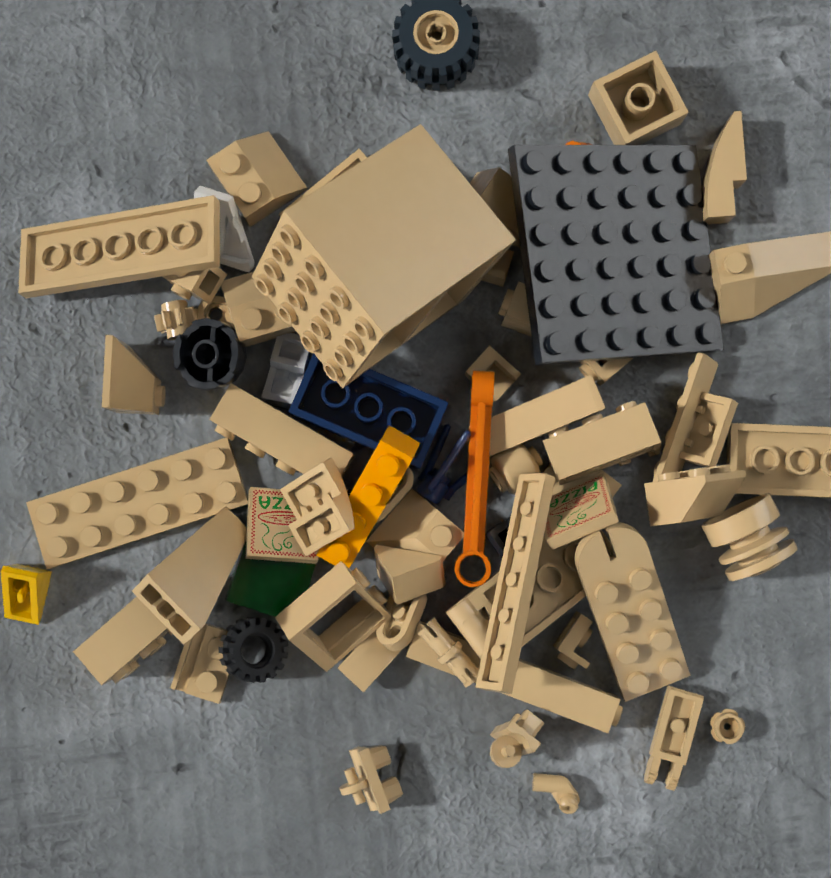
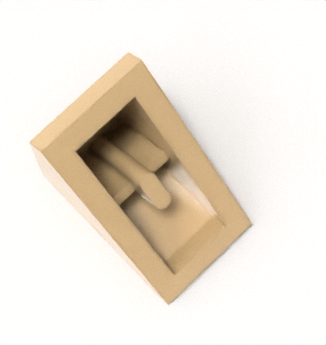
M381 545L374 547L378 577L397 605L444 587L446 582L442 556Z

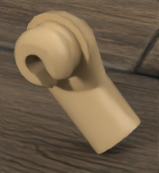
M533 774L532 791L551 793L559 804V809L565 814H572L577 811L580 802L579 794L567 777L551 774Z

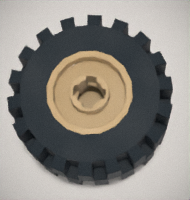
M411 0V7L404 4L400 9L401 16H396L394 30H392L394 56L400 72H405L406 79L411 83L415 79L418 80L419 88L425 89L427 84L432 85V91H440V85L446 84L447 89L453 88L456 79L460 83L466 80L467 72L472 73L475 68V60H478L479 22L476 16H472V8L468 4L462 7L461 0Z

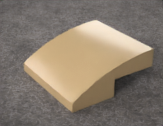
M332 457L280 489L297 519L288 526L305 556L355 528L349 495Z

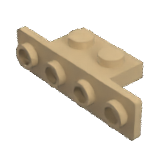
M698 352L694 362L689 367L688 381L683 395L678 399L677 412L672 427L667 431L665 447L660 461L655 465L653 482L658 481V474L682 471L685 461L705 467L717 466L738 403L730 398L708 394L718 363L704 353Z

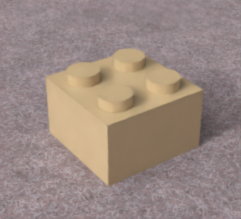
M657 51L594 81L588 94L614 145H641L681 125L689 113Z

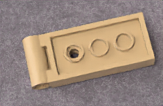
M599 530L602 534L609 557H612L610 552L611 542L603 533V531ZM544 535L522 647L586 597L575 565L576 548L582 538L551 550ZM500 570L446 611V614L480 659L483 653Z

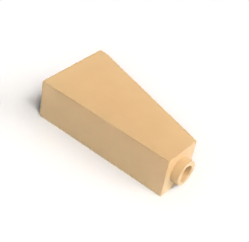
M592 375L493 416L491 422L490 457L604 410L605 405ZM468 438V440L466 441V444H467L468 448H469V438Z
M225 506L150 571L132 590L183 645L206 624L245 544L247 527Z

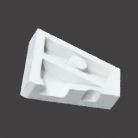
M199 186L194 191V199L214 195L220 201V264L249 273L253 269L255 262L233 196Z

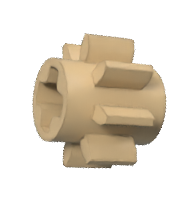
M187 300L163 303L161 305V314L154 315L157 332H161V334L166 333L168 340H176L179 334L182 335L192 325L191 322L198 320L197 309L188 307Z

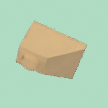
M106 335L102 408L116 413L159 415V407H164L165 386H161V380L128 344L113 335Z
M411 488L366 542L373 548L376 545L440 555L444 561L462 540L464 532Z

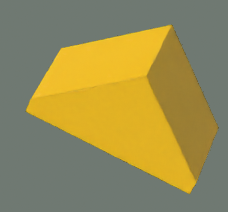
M21 564L4 565L1 569L4 618L39 625L52 571Z

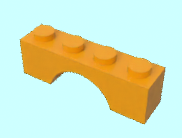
M390 425L388 426L349 495L355 528L320 548L316 554L318 557L335 566L342 561L350 569L414 458L420 442Z

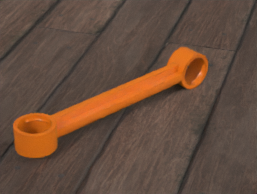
M473 370L469 429L471 435L468 448L463 553L459 555L455 562L457 579L468 587L481 586L488 580L491 574V564L484 555L494 371ZM468 556H479L485 563L486 572L479 581H468L460 573V564Z

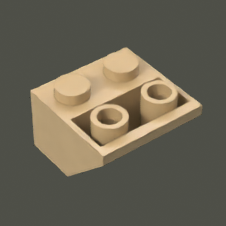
M729 464L658 474L657 482L644 483L650 526L683 523L721 516L746 478L745 470L731 471Z

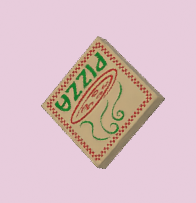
M604 474L552 495L545 527V538L551 550L619 522L609 484Z
M250 487L248 494L245 559L316 564L318 562V556L316 555L318 550L305 556L288 526L297 519L280 489Z

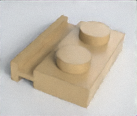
M205 624L184 644L170 689L180 690L186 694L217 704L221 703L230 676L226 671L227 667L222 665L220 661L223 658V654L219 653V647H223L224 642L220 641L221 636L228 633L226 629Z

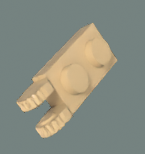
M667 685L649 751L651 756L648 759L644 774L645 783L653 785L658 776L661 759L667 760L671 764L665 778V787L675 791L683 765L686 766L704 700L703 695Z

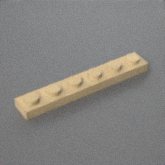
M547 473L519 475L475 686L479 689L512 694L556 478Z

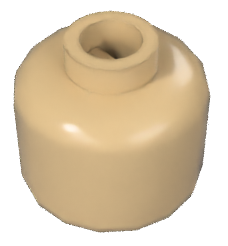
M520 444L494 455L491 459L492 467L489 469V474L502 493L508 491L515 495L519 475L540 473L539 466L543 464V461L533 446L527 449L523 444Z

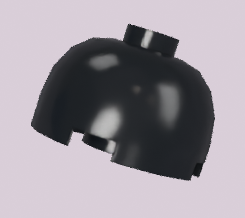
M210 318L191 322L192 325L182 335L179 334L175 341L173 360L176 370H180L183 378L188 381L187 384L202 390L221 389L235 382L243 372L247 359L246 345L239 341L236 330L225 322Z

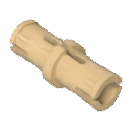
M434 617L427 625L436 636L434 637L426 627L421 628L417 634L439 655L437 660L442 665L446 663L465 688H467L474 681L464 671L465 668L476 679L479 668L462 651L463 645L458 640L454 642Z

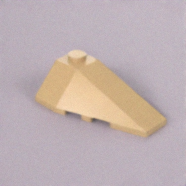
M831 231L746 243L716 249L707 256L711 261L710 270L718 304L720 324L752 319L831 274Z

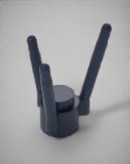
M449 424L444 426L425 469L418 477L421 482L416 487L419 493L437 505L443 498L449 501L454 493L467 482L466 472L449 486L452 480L445 473L470 437L471 433L468 430L462 434L440 468H434L451 429Z

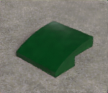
M245 541L225 600L276 617L308 590L316 564L245 559Z

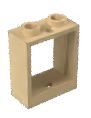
M340 561L275 618L288 640L327 672L392 616L383 605L388 600L376 585L369 588V580L357 567L351 571ZM353 590L363 598L321 635L318 636L310 629L313 624Z

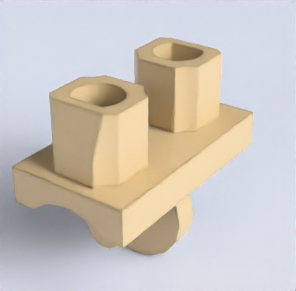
M525 710L521 715L515 714L509 722L496 726L490 734L496 739L490 747V756L495 765L501 768H510L520 761L521 756L534 753L541 744L534 737L544 725V722L529 710Z
M382 745L369 748L358 746L349 750L354 767L344 770L348 783L339 787L341 795L352 794L356 805L362 804L367 800L370 811L378 810L382 814L391 810L389 804L401 797L403 792L396 777L392 776L383 781L379 779L377 769L391 764L387 747Z

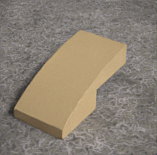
M377 629L362 641L338 666V669L363 693L401 651L388 650L380 643L376 635Z

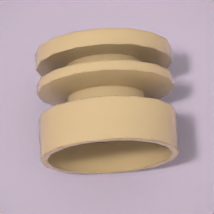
M770 493L755 496L730 507L721 516L712 517L701 526L712 547L729 544L730 549L719 557L721 565L734 563L725 571L729 581L765 573L778 566L783 560L798 550L794 539L779 542L789 534L787 527L773 529L768 527L780 516V512Z

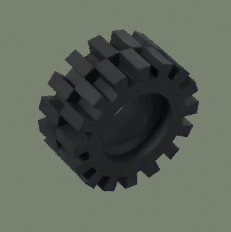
M258 617L238 619L235 621V625H229L226 628L228 631L227 635H222L220 641H224L223 647H219V653L223 654V658L220 661L222 665L227 667L226 671L230 675H234L236 679L251 683L266 682V678L273 679L277 676L275 671L277 669L282 670L285 666L281 663L282 659L288 658V652H284V647L288 646V641L282 639V636L285 635L283 630L277 629V624L273 621H267L265 618ZM256 635L264 641L266 651L264 657L259 662L250 664L244 660L241 648L248 637Z

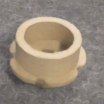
M724 709L721 713L716 712L710 720V725L712 726L711 735L718 742L724 741L726 744H734L739 741L745 731L744 720L739 718L738 713L732 709ZM726 723L730 724V728L728 730L724 729V725Z

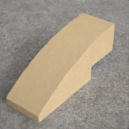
M734 111L726 121L715 141L707 162L702 182L703 222H707V224L728 223L736 216L734 189L739 188L747 180L741 111Z

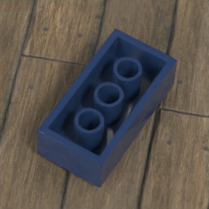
M313 354L288 412L297 418L374 451L390 425L420 442L415 456L410 463V466L420 470L449 402L371 369L342 389L337 381L331 380L326 375L323 364Z

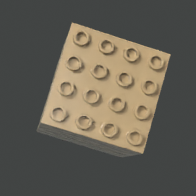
M420 124L284 210L252 277L259 292L264 296H268L277 307L280 318L286 324H291L300 335L301 343L310 353H314L321 361L326 375L331 380L337 381L343 389L465 300L516 239Z

